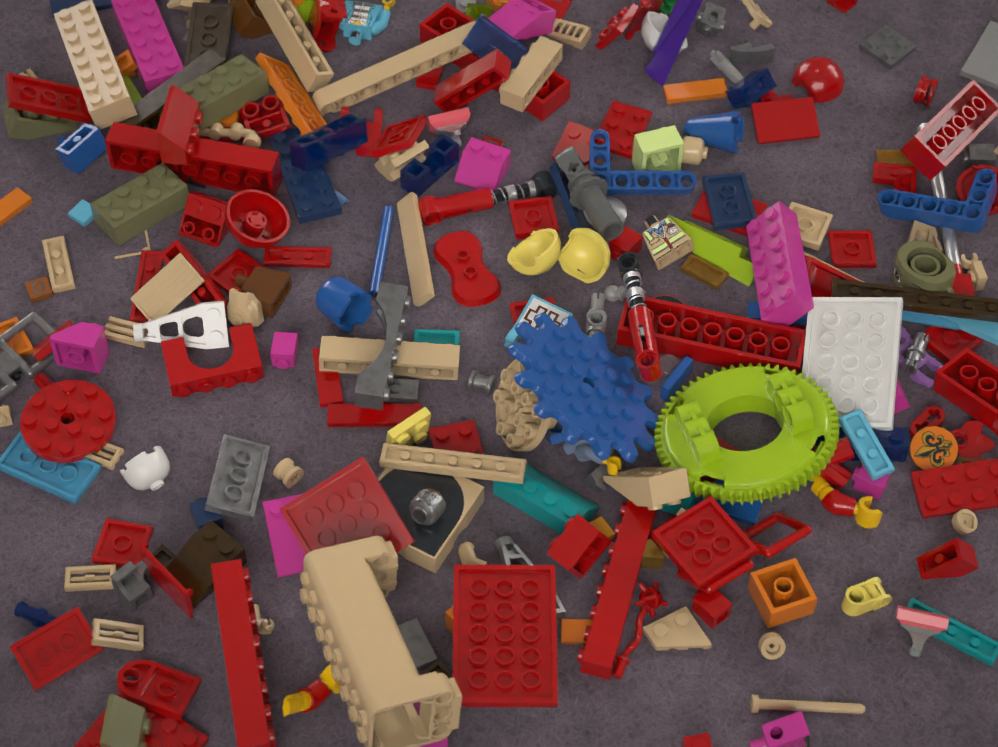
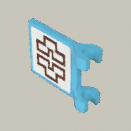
M532 294L514 327L507 334L504 346L508 348L510 344L517 342L518 338H521L515 331V326L518 323L524 321L538 329L534 317L543 312L548 314L557 325L561 326V321L566 317H572L573 313Z

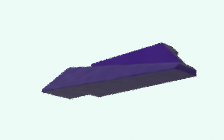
M677 0L653 48L655 55L644 69L661 86L664 85L703 0Z

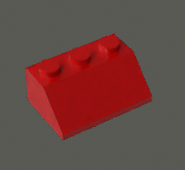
M170 85L156 135L162 163L188 165L190 156L193 157L194 141L198 140L199 137L198 126L203 123V112L200 111L198 101L175 85Z

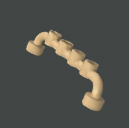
M216 122L210 128L202 131L199 129V138L209 137L212 140H219L220 137H230L232 140H239L241 137H245L243 146L259 149L261 145V139L255 131L246 129L237 122L233 123L231 128H223L220 123Z

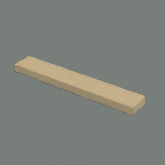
M410 192L397 203L413 304L415 306H422L433 298L435 294L417 194Z
M384 443L379 465L382 468L523 484L527 459Z

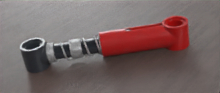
M540 171L533 175L531 181H525L523 185L518 183L515 186L513 184L506 185L503 189L498 187L495 191L487 187L441 198L425 196L418 201L422 222L425 226H429L432 223L438 224L443 219L492 209L494 203L498 205V202L502 201L507 203V201L518 200L520 197L525 199V196L536 198L551 196V198H554L558 190L549 171Z
M625 252L618 257L617 266L621 279L626 286V298L630 308L628 321L636 364L641 379L647 382H654L661 377L663 369L651 313L647 305L644 304L645 295L643 288H641L643 271L638 255L633 252ZM643 341L647 343V350H644Z

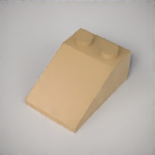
M637 467L618 472L617 475L609 474L603 476V480L635 505L648 507V510L662 509V504L666 503L667 505L680 504L681 499L690 497L686 468Z

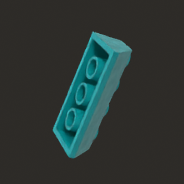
M529 464L526 466L523 484L493 481V494L560 534L564 532V526L570 518L579 514L589 522L600 508L599 505Z

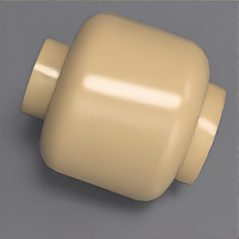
M691 136L683 138L682 163L700 165L702 159H707L708 147L705 146V141L702 138Z

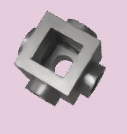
M707 2L704 9L697 14L695 22L698 24L695 31L700 32L706 37H715L718 32H722L726 21L723 18L726 9Z

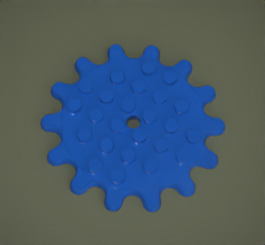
M543 312L534 317L538 329L524 321L515 326L516 333L523 339L525 345L519 342L512 343L508 346V352L513 358L522 363L525 370L516 373L514 380L520 387L529 389L537 395L538 403L534 405L533 409L540 418H554L559 421L563 429L562 437L567 443L575 445L579 439H584L592 446L596 457L603 461L609 458L611 448L617 450L623 459L629 463H633L638 455L634 444L639 445L647 452L653 450L655 439L649 434L646 427L655 430L656 422H659L658 415L645 405V402L651 399L653 392L649 386L640 384L635 380L634 374L630 372L634 363L629 357H617L608 349L607 338L603 333L597 332L590 337L581 331L576 319L573 317L564 318L561 321V326H559L548 314Z

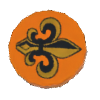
M931 426L925 427L915 434L909 451L915 466L926 470L952 466L957 458L958 446L952 433L944 428Z

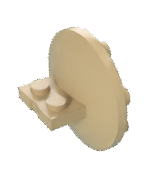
M515 359L507 369L502 370L499 387L493 395L494 402L496 403V433L501 436L504 443L511 450L528 452L539 445L547 429L555 428L557 420L554 418L542 419L534 412V405L538 403L537 395L529 389L520 387L515 382L514 375L525 370L522 363Z

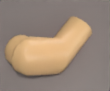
M467 541L459 546L458 553L462 565H488V562L476 558L474 553L475 547L471 542Z
M254 604L259 634L268 635L272 633L275 625L273 620L261 618L259 605Z

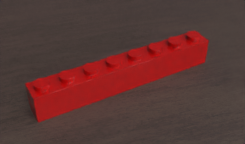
M629 499L627 503H622L620 517H623L621 523L617 522L614 537H617L616 543L611 542L608 557H611L610 563L605 562L602 577L605 578L604 584L599 583L596 593V598H599L598 605L593 604L590 619H593L591 626H586L583 638L587 643L585 648L580 647L577 662L581 663L580 673L608 680L611 678L640 574L643 553L657 510H648V507L637 506Z

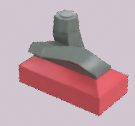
M897 605L896 618L912 638V645L909 647V654L911 656L920 657L925 641L930 636L939 634L940 631L948 628L949 618L946 615Z

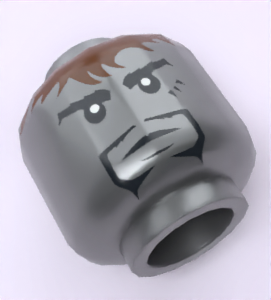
M430 488L421 490L409 505L414 521L424 525L435 523L446 508L443 496L438 491Z

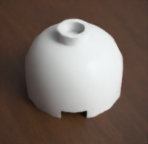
M155 446L153 448L155 452L146 454L145 451L125 464L126 470H120V473L131 487L136 490L151 489L155 491L165 484L163 480L168 476L170 464L161 446Z

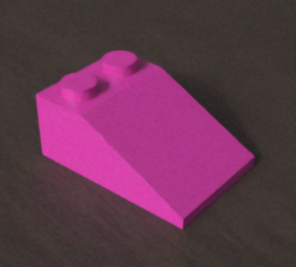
M302 494L263 502L278 577L303 572V562L306 553L280 511L281 507Z

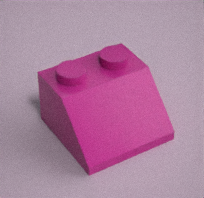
M471 137L463 150L454 182L476 190L487 187L492 191L497 190L510 168L511 150Z
M80 322L51 335L49 338L56 365L101 374L110 353L103 326L96 323Z

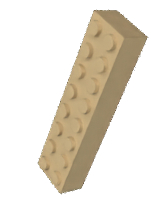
M93 1L81 2L76 6L55 13V20L95 126L100 130L112 125L113 122H121L138 115Z

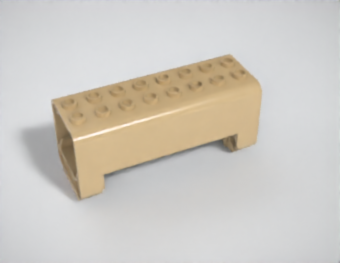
M381 536L368 537L309 552L304 557L303 572H300L303 588L299 590L302 603H306L309 621L315 625L316 638L318 642H322L325 660L331 664L333 679L339 683L341 699L343 702L346 701L348 705L350 721L355 722L359 742L363 743L364 747H419L447 738L453 729L458 728L462 694L454 677L448 679L447 675L437 672L419 675L385 600L389 592L396 589L398 556L391 541L385 542ZM414 702L421 703L419 716L414 708Z

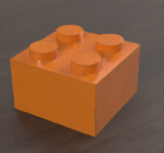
M796 558L750 573L747 588L768 629L814 613L817 597Z

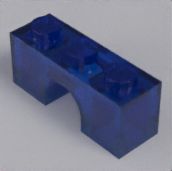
M444 134L439 136L429 145L428 156L423 163L414 158L400 170L401 188L408 193L413 192L417 194L418 198L459 162V144Z

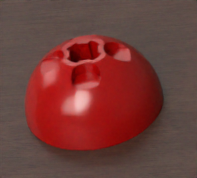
M255 189L242 190L235 193L227 203L225 211L226 225L231 235L244 246L255 249L267 248L278 243L288 232L290 217L287 209L281 201L267 192Z

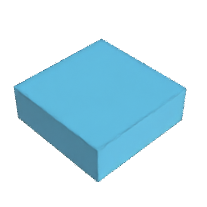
M83 199L68 212L71 219L84 227L94 220L90 203Z

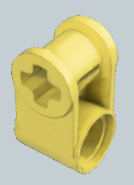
M873 577L863 583L849 587L844 595L841 607L845 614L858 616L887 606L892 601V597L884 591L880 578Z

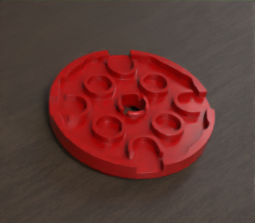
M65 380L42 388L29 399L21 413L20 430L25 443L36 456L55 463H72L83 460L82 457L94 451L97 453L106 446L114 434L117 416L112 399L102 388L86 381ZM70 416L74 418V421L69 424L62 423V421L70 418Z

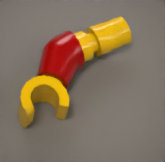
M814 475L811 491L822 501L821 505L833 515L852 517L854 514L856 523L864 528L872 529L878 526L883 513L878 509H869L872 496L862 497L859 502H856V498L845 495L839 490L830 487V484L824 478Z
M331 664L322 672L319 677L320 679H316L304 688L299 689L295 694L284 698V716L297 712L307 713L313 711L331 695L330 690L335 694L340 692L338 681L335 682L332 676Z

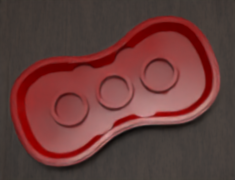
M457 231L444 235L435 242L433 255L448 271L451 278V293L459 304L466 307H477L491 303L500 296L502 290L501 283L485 266L482 244L475 235L467 231Z

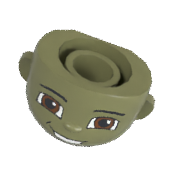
M916 240L905 243L898 249L893 265L894 286L954 293L952 289L956 276L954 263L935 246L925 241Z

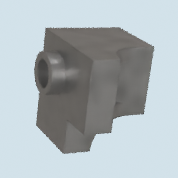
M142 560L135 566L130 561L110 576L115 594L133 613L153 598L151 587L147 584L151 578L149 568Z

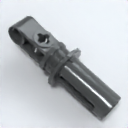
M572 145L553 156L562 172L569 179L568 190L570 191L569 201L571 205L579 210H585L597 233L606 241L619 237L624 230V224L606 198L608 192L607 182L596 176L594 172L585 169Z

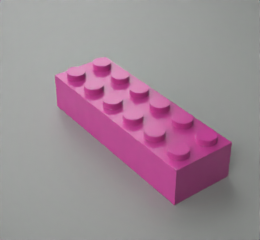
M111 0L118 27L128 50L132 52L138 68L136 70L146 94H149L184 68L155 0Z
M778 201L757 218L750 221L746 228L761 320L789 326L812 310L814 304L797 214Z

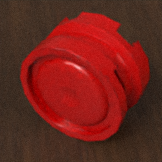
M922 75V80L918 83L913 102L917 104L921 102L924 106L930 107V102L934 98L939 80L934 78L931 80L928 79V76Z

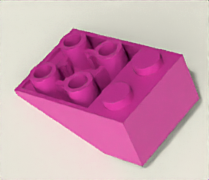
M511 0L486 19L482 25L508 42H515V40L519 39L528 40L530 37H540L552 33L557 10L537 0Z

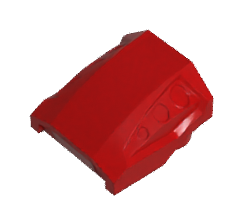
M268 95L262 102H248L244 104L243 108L239 109L246 129L255 131L260 139L291 128L283 104L277 96Z

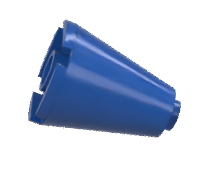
M732 111L689 118L688 122L684 124V134L702 138L705 141V145L730 153H738L740 147H736L738 141H743L744 118L740 117L743 113Z

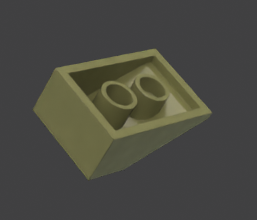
M7 96L3 103L2 111L8 138L30 140L77 130V124L74 120L8 108Z

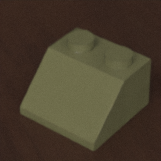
M109 694L100 746L147 747L144 740L145 734L150 733L151 719L147 718L145 708L119 696Z

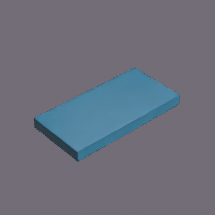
M21 431L0 457V471L74 504H77L101 471L102 466L82 457L83 460L72 463H55L44 460L30 451L22 437Z

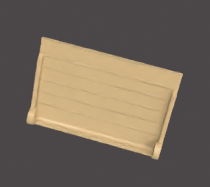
M179 253L130 299L148 321L168 315L205 280L185 257Z

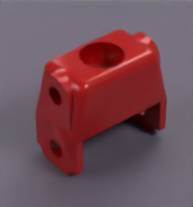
M344 0L313 1L309 13V32L321 52H331L333 49H336L335 36L340 21L343 18H347Z

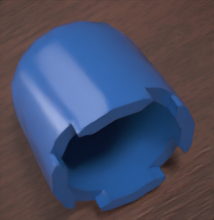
M336 276L329 278L320 286L316 294V305L318 310L344 332H352L353 326L357 323L363 325L369 318L373 307L370 305V299L373 298L369 293L348 279Z

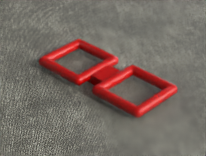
M775 512L743 532L758 548L757 554L771 558L811 534L812 527L786 514ZM778 522L796 530L770 547H766L751 539ZM747 559L700 590L708 594L713 593L754 567L753 561ZM679 569L677 577L691 584Z

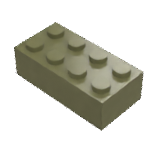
M242 54L179 88L199 102L200 111L203 112V123L198 126L201 131L243 108L244 104L254 102L270 93L266 72Z
M161 163L90 203L94 222L120 246L184 209L189 191L188 186L164 163Z

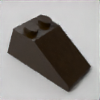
M210 520L190 537L166 569L186 590L192 589L193 595L190 599L194 609L215 591L211 564L241 559L242 566L247 563L245 548Z

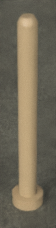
M751 695L750 698L751 713H758L759 709L862 714L865 712V705L860 703L759 699V695Z

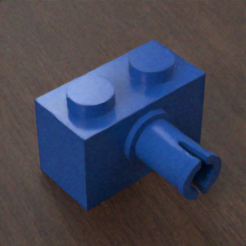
M84 123L70 137L67 135H62V138L59 137L58 147L55 150L63 165L67 169L79 174L96 158L100 157L107 148L99 128Z

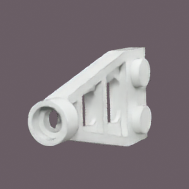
M225 302L199 303L145 323L133 324L135 342L151 341L161 343V341L184 337L186 347L200 349L229 347ZM196 316L201 317L204 334L201 337L187 335L184 332L183 323L187 319ZM169 322H177L179 334L178 336H163L160 326ZM144 328L148 329V335H145Z

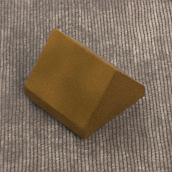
M648 539L643 553L641 568L662 569L665 555L653 540Z

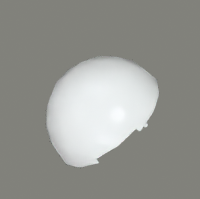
M648 11L642 21L641 33L646 46L651 51H653L668 19L667 14ZM686 38L682 44L679 53L686 49V47L688 46Z

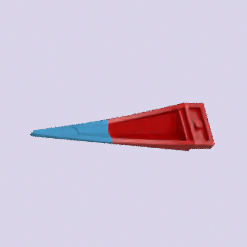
M804 255L812 297H831L832 279L861 282L813 257ZM902 312L903 321L954 330L960 329L957 324L933 314Z

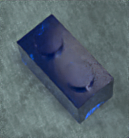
M765 68L752 71L727 89L725 93L732 107L739 109L749 107L777 85L769 69Z

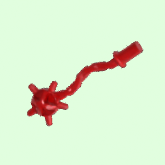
M657 581L653 583L652 587L647 588L642 582L638 584L641 593L635 605H642V608L636 618L635 638L622 651L621 655L616 656L617 663L612 673V676L622 679L626 665L630 664L629 654L638 647L642 640L644 616L649 611L650 617L654 618L655 609L659 608L660 605H668L666 601L662 600V594L658 590L659 583Z

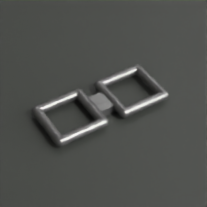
M36 312L30 313L0 335V350L2 351L0 353V381L5 385L0 389V401L17 389V383L11 378L15 372L21 370L27 377L32 378L55 361L54 354L51 352L44 359L30 366L6 343L32 323L37 325L47 336L55 331Z

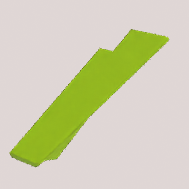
M671 215L667 216L691 238L694 250L691 252L729 272L730 277L747 286L752 284L755 280L752 259L745 257L749 248L690 221H682Z

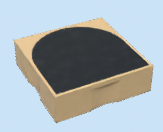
M385 468L378 480L415 540L414 543L398 553L405 559L436 574L452 550L458 535L469 525L483 504L484 486L465 477ZM427 488L438 491L446 502L444 513L432 525L419 524L414 521L409 509V505L414 497L421 490Z

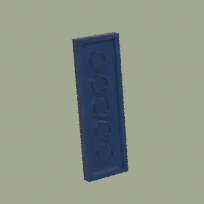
M299 128L277 132L269 136L268 140L272 151L279 152L282 178L299 223L303 224L342 214L341 205L316 143L304 140L300 135L301 131Z

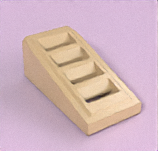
M556 18L552 33L546 35L582 50L591 37V28ZM559 25V26H560L559 31H558V32H554L555 29H556V27Z

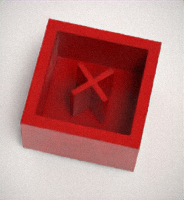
M577 514L567 521L564 526L565 530L560 537L553 539L547 554L581 580L612 541Z

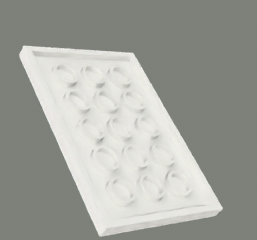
M812 297L814 308L808 312L802 367L804 379L811 377V382L816 381L817 387L822 386L823 392H828V397H831L832 403L835 404L838 419L841 416L861 409L872 430L893 431L903 312L902 297Z

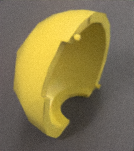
M547 228L533 231V233H530L531 236L523 240L515 248L512 247L508 253L507 261L513 269L529 276L540 275L549 271L560 256L561 241L554 229Z
M575 228L571 230L568 236L570 239L567 244L560 250L558 261L562 269L571 276L585 283L598 281L610 265L611 252L608 243L599 233L589 228Z

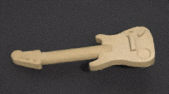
M741 0L754 18L749 24L751 28L755 30L760 24L767 28L772 25V21L762 12L758 4H755L753 0Z

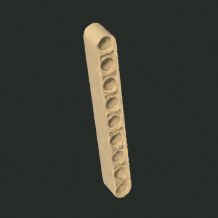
M479 21L470 22L315 91L312 96L322 116L329 112L341 111V107H350L479 50L488 44L489 37Z

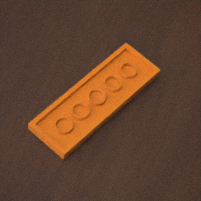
M260 52L255 58L259 68L266 72L268 83L276 91L275 95L284 104V109L291 115L293 124L301 131V137L308 142L313 141L323 148L328 147L335 150L339 145L338 140L290 65Z

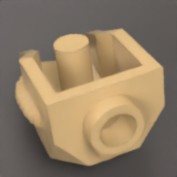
M234 288L229 290L227 316L234 326L252 323L254 328L264 322L261 302L253 293L239 292L238 289Z

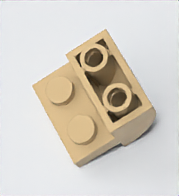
M425 140L419 144L416 141L411 148L378 157L379 160L374 166L388 181L392 182L426 162L427 159L423 153L429 148V145Z

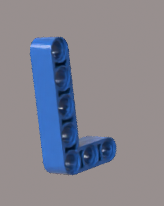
M597 129L591 134L589 170L607 182L608 192L606 195H689L693 192L697 180L696 176L690 171L610 170L609 134L602 129ZM600 138L604 140L605 143L603 145H597L594 142V140ZM602 159L605 164L598 166L594 163V160ZM624 180L627 185L623 187L618 186L616 181ZM645 180L647 181L648 185L646 187H642L637 183V181ZM666 180L670 185L663 187L659 184V181ZM688 180L691 186L684 187L680 181Z
M991 169L980 170L975 176L966 202L885 189L878 194L879 208L883 215L893 219L910 222L916 220L932 226L966 232H979L985 226L997 193L996 174Z

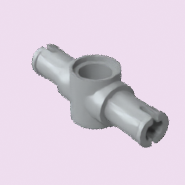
M597 293L591 295V307L586 315L585 327L586 335L590 337L597 332L604 334L606 330L605 295L599 293V299H597Z

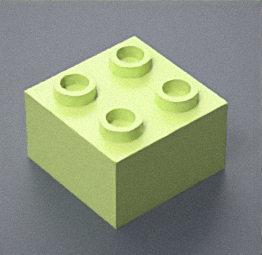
M675 125L634 135L632 164L636 171H681L684 142Z

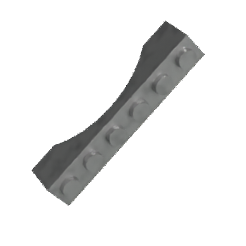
M380 282L376 299V314L385 329L386 341L378 357L358 375L354 392V406L383 410L384 401H389L391 388L388 387V383H393L395 369H392V365L398 362L399 350H396L397 345L401 346L403 332H400V329L406 326L407 314L404 312L405 309L409 310L411 296L407 295L408 286Z

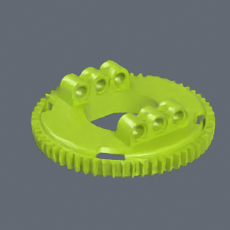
M741 363L737 368L731 365L730 369L726 370L725 367H722L719 372L714 369L711 375L704 373V378L697 376V382L689 381V387L683 385V392L676 391V397L671 396L670 402L665 403L666 409H661L662 415H658L659 422H656L654 439L661 466L686 468L690 494L694 492L696 497L703 495L704 500L712 496L715 501L721 500L723 505L726 501H730L732 505L735 502H740L742 506L744 502L750 501L752 505L753 501L758 500L762 504L763 499H769L772 502V497L778 496L781 499L784 493L790 495V490L792 489L799 491V485L806 487L807 480L813 482L814 475L820 476V471L826 469V464H829L831 457L834 456L839 439L837 410H835V404L832 403V398L828 397V392H823L822 386L817 387L816 381L811 382V377L804 379L803 373L796 376V370L789 371L787 367L779 370V365L772 369L769 363L765 367H762L761 363H758L757 366H752V363H749L747 367H744ZM759 412L775 418L782 431L775 440L762 448L751 451H732L719 446L713 429L722 420L734 414ZM824 435L825 442L821 441L817 450L813 452L811 449L817 438ZM706 475L724 480V488L723 485L708 481L701 482L700 477Z

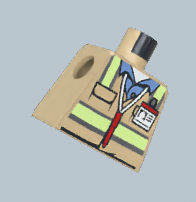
M650 216L645 220L644 224L648 229L642 235L658 270L665 268L694 250L691 238L670 218H665L659 222L656 216Z

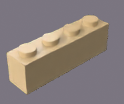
M540 36L536 43L533 42L526 56L523 55L516 69H512L509 79L500 85V104L523 112L561 62L563 44Z

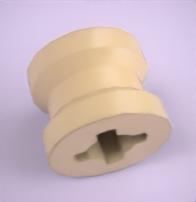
M290 458L280 461L273 472V475L278 480H283V484L287 488H291L300 481L304 474V470L299 466H295L294 461Z

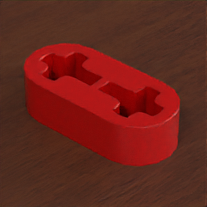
M938 406L927 407L912 422L909 429L910 437L913 438L917 433L916 430H920L923 426L941 427L945 419L944 410ZM936 414V415L938 416V418H934V419L930 422V421H929L930 415H931V416H934V415Z

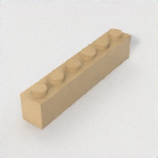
M256 0V4L307 92H315L327 86L334 73L292 1Z
M322 336L319 371L359 374L378 357L386 340ZM403 340L401 346L397 345L396 350H399L398 362L392 365V369H395L394 377L458 380L460 345L407 342Z

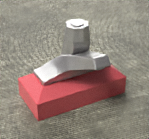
M469 107L428 116L426 124L428 131L449 136L453 148H460L462 141L459 135H461V130L468 124L471 116Z

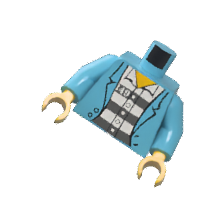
M345 0L347 18H343L340 21L339 29L343 30L345 37H349V42L352 45H359L361 39L372 40L374 35H378L387 28L391 14L389 9L395 5V0H390L389 2L382 0L384 8L383 5Z

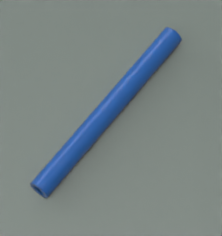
M391 206L383 208L369 288L371 296H373V292L376 293V296L378 295L380 282H382L394 214V208Z

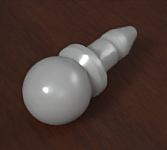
M608 286L604 291L605 298L612 302L624 301L626 297L625 287Z

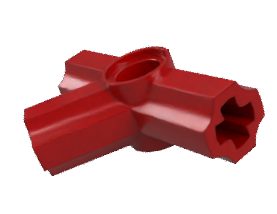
M847 437L838 440L837 449L834 451V456L831 457L830 463L826 464L825 470L820 471V476L838 489L844 487L851 476V471L840 463L855 457ZM813 446L811 450L815 452L818 446Z

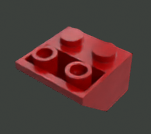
M201 192L189 193L178 235L218 248L229 231L225 220L228 201Z

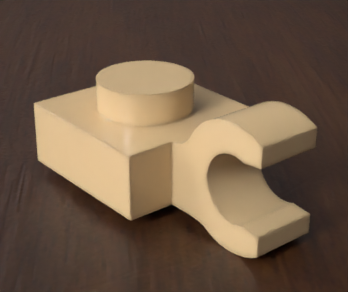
M972 253L971 260H967L965 255L961 254V265L968 270L967 274L971 275L974 291L984 290L988 277L982 262L978 261L977 254Z

